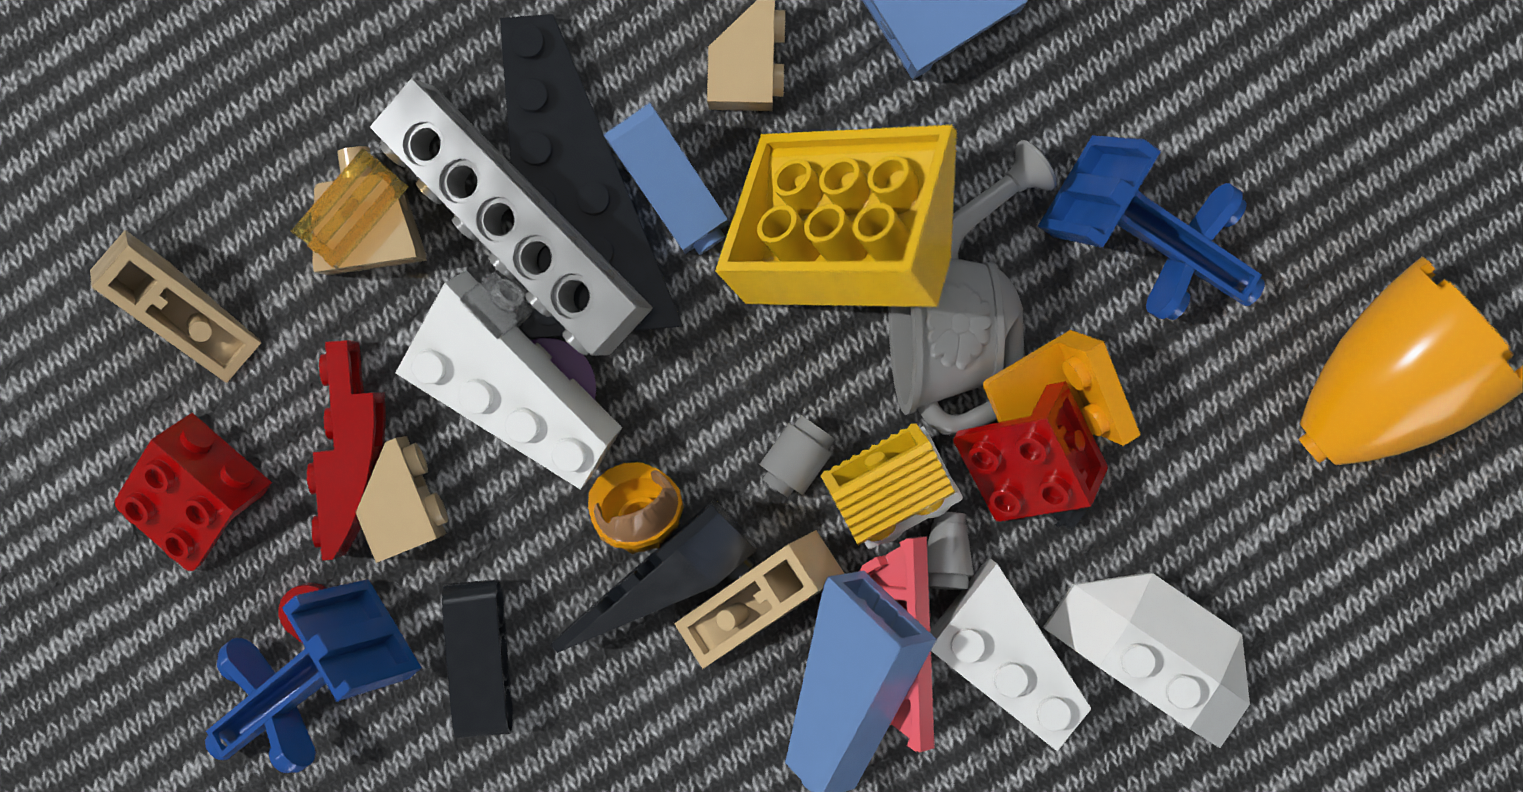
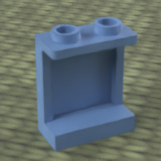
M862 0L912 80L929 71L935 62L1009 15L1013 17L1021 12L1028 0Z

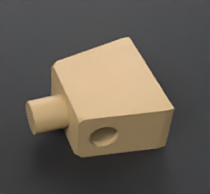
M357 146L338 150L341 180L318 183L314 188V272L334 275L427 261L401 179L391 173L374 175L370 147Z

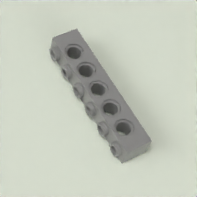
M411 78L370 126L384 141L380 145L384 154L399 166L404 168L408 166L419 177L416 182L419 190L437 204H442L443 202L456 215L452 219L455 227L473 241L480 240L492 252L488 257L492 265L510 279L516 277L529 290L525 294L528 302L541 314L547 317L553 315L566 328L562 333L565 340L581 354L610 355L653 309L435 86ZM438 135L441 147L437 156L432 159L429 153V146L432 139ZM474 171L477 176V187L474 193L468 197L465 191V181L468 175ZM511 208L514 214V225L511 231L505 235L501 228V218L504 212ZM547 245L552 254V261L550 267L542 273L537 264V256L539 251ZM581 283H584L589 290L590 299L586 308L580 311L574 303V292Z

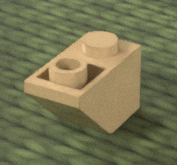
M756 0L708 46L707 103L709 110L772 111L773 96L783 97L784 64H773L774 43H785V10H775V0Z
M407 436L385 442L356 510V515L376 563L446 534L443 524L448 522L446 509L437 493L430 494L423 474L428 473L425 457L417 443L410 445Z

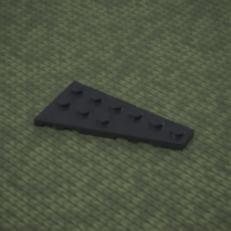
M553 14L500 18L511 164L653 307L633 331L684 327L555 16ZM547 245L539 251L537 256V264L542 273L550 267L552 261V254ZM520 282L523 334L528 339L563 336L562 333L566 328L553 315L547 317L537 311L525 297L529 290ZM581 283L574 292V303L580 311L586 308L590 299L589 290L584 283Z

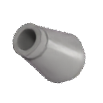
M945 512L934 518L927 544L929 588L968 590L969 577H974L966 525V514Z

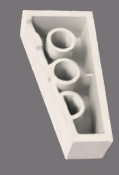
M467 270L445 282L400 363L396 374L581 490L600 466L622 427L574 378L569 380L550 361L552 356L539 343L534 345L512 322L514 318L499 303L495 305L478 288L480 284Z

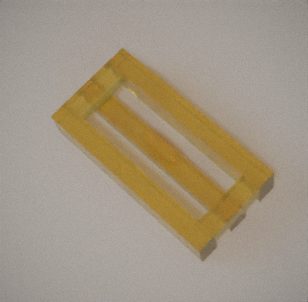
M362 148L291 232L306 242L307 246L315 253L321 255L324 261L331 267L338 269L409 186L369 151ZM370 167L372 169L370 174L317 235L312 233L362 173ZM382 180H385L389 184L388 187L333 250L326 244Z

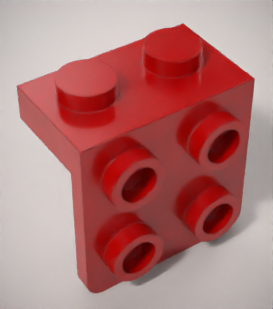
M190 413L150 440L117 495L115 506L130 523L157 544L171 559L175 560L185 570L194 571L204 562L229 522L261 498L272 482L194 413Z

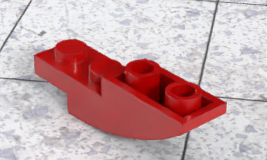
M359 341L325 342L326 354H321L319 358L321 382L323 386H329L330 407L325 408L324 429L329 440L333 439L334 450L313 452V463H309L307 467V484L311 495H316L318 516H314L312 519L311 532L315 548H321L322 561L333 560L346 555L358 535L361 525L356 515V510L384 447L386 426L385 392L364 393Z

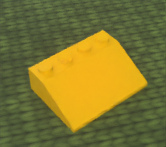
M953 125L761 134L715 272L745 304L938 307L951 260L956 129Z

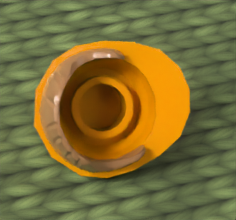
M642 462L623 463L608 469L596 479L589 491L588 509L591 522L599 537L612 547L624 549L631 554L659 549L678 528L679 519L684 508L680 489L672 479L659 469Z

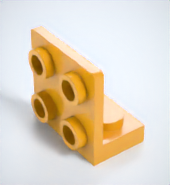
M1069 330L983 382L984 390L998 422L1031 416L1046 385L1066 381L1092 435L1102 436L1122 446L1141 436L1104 341L1076 331Z

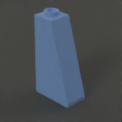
M865 571L829 576L823 586L785 761L788 767L801 779L802 784L811 792H846L856 788L937 640Z

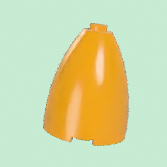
M1423 256L1391 282L1360 314L1339 341L1324 365L1309 395L1300 421V425L1306 433L1299 438L1302 445L1319 464L1326 458H1329L1335 465L1368 462L1423 447L1467 428L1523 393V366L1514 372L1507 363L1514 356L1509 349L1510 346L1451 282L1444 279L1436 285L1431 280L1435 276L1433 272L1435 268Z

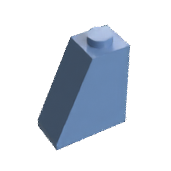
M650 103L604 134L612 149L685 254L695 248L697 253L701 255L725 238L721 229L729 224L727 217Z

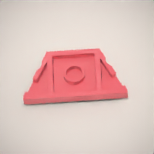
M927 537L907 538L900 542V547L890 553L877 556L863 564L860 571H865L930 632ZM931 651L890 724L910 738L907 746L916 752L934 749Z

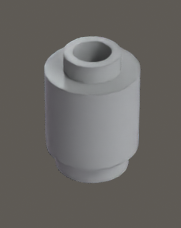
M800 415L794 425L787 424L759 464L767 470L762 480L787 498L793 490L804 495L832 455L828 450L836 439Z

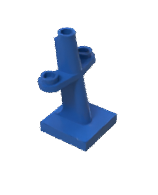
M1092 135L1038 227L1054 238L1103 248L1116 225L1167 256L1168 259L1146 303L1147 311L1158 319L1168 318L1174 320L1184 313L1190 302V294L1187 292V288L1193 273L1243 306H1249L1257 301L1265 287V282L1261 278L1262 274L1212 242L1223 227L1234 225L1243 216L1247 204L1243 199L1242 191L1230 183L1219 186L1210 194L1190 224L1187 225L1148 199L1138 190L1159 156L1160 150L1144 139Z
M369 579L295 595L282 607L305 649L276 673L258 648L246 639L233 638L220 648L217 659L219 672L226 679L236 682L249 696L206 730L208 735L205 739V746L214 758L222 761L230 759L236 752L266 730L271 746L269 759L272 765L283 773L301 772L313 763L316 752L297 708L300 703L325 684L329 687L336 701H340L408 680L422 668ZM220 738L226 742L227 746L220 741Z

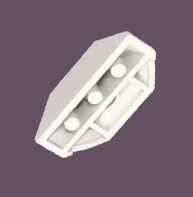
M1151 572L1072 584L1043 626L1044 629L1097 667L1219 748H1221L1250 705L1242 634Z

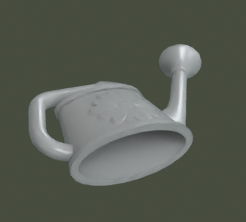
M1021 140L1016 144L1015 162L1011 169L1005 173V176L953 213L951 260L938 307L888 306L891 364L896 395L901 411L908 415L916 412L918 409L928 426L944 435L955 436L959 430L988 425L997 421L990 401L960 415L947 413L940 407L938 401L982 387L986 379L1025 357L1023 307L1012 281L994 263L984 262L981 264L959 259L958 251L965 235L1017 192L1034 187L1052 191L1057 186L1056 175L1049 160L1035 145L1026 140Z

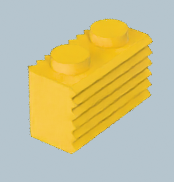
M910 424L907 429H901L898 434H891L888 439L881 440L879 444L871 445L869 450H862L859 455H853L850 460H843L840 465L833 466L830 471H823L821 474V478L858 545L867 540L879 541L885 539L893 533L896 525L915 514L927 515L941 507L945 498L955 493L930 441L917 424Z

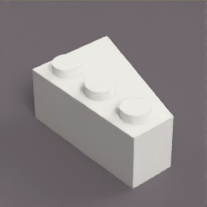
M988 557L974 577L968 582V590L960 592L930 630V633L937 639L931 651L1058 751L1088 714L1091 707L998 564Z

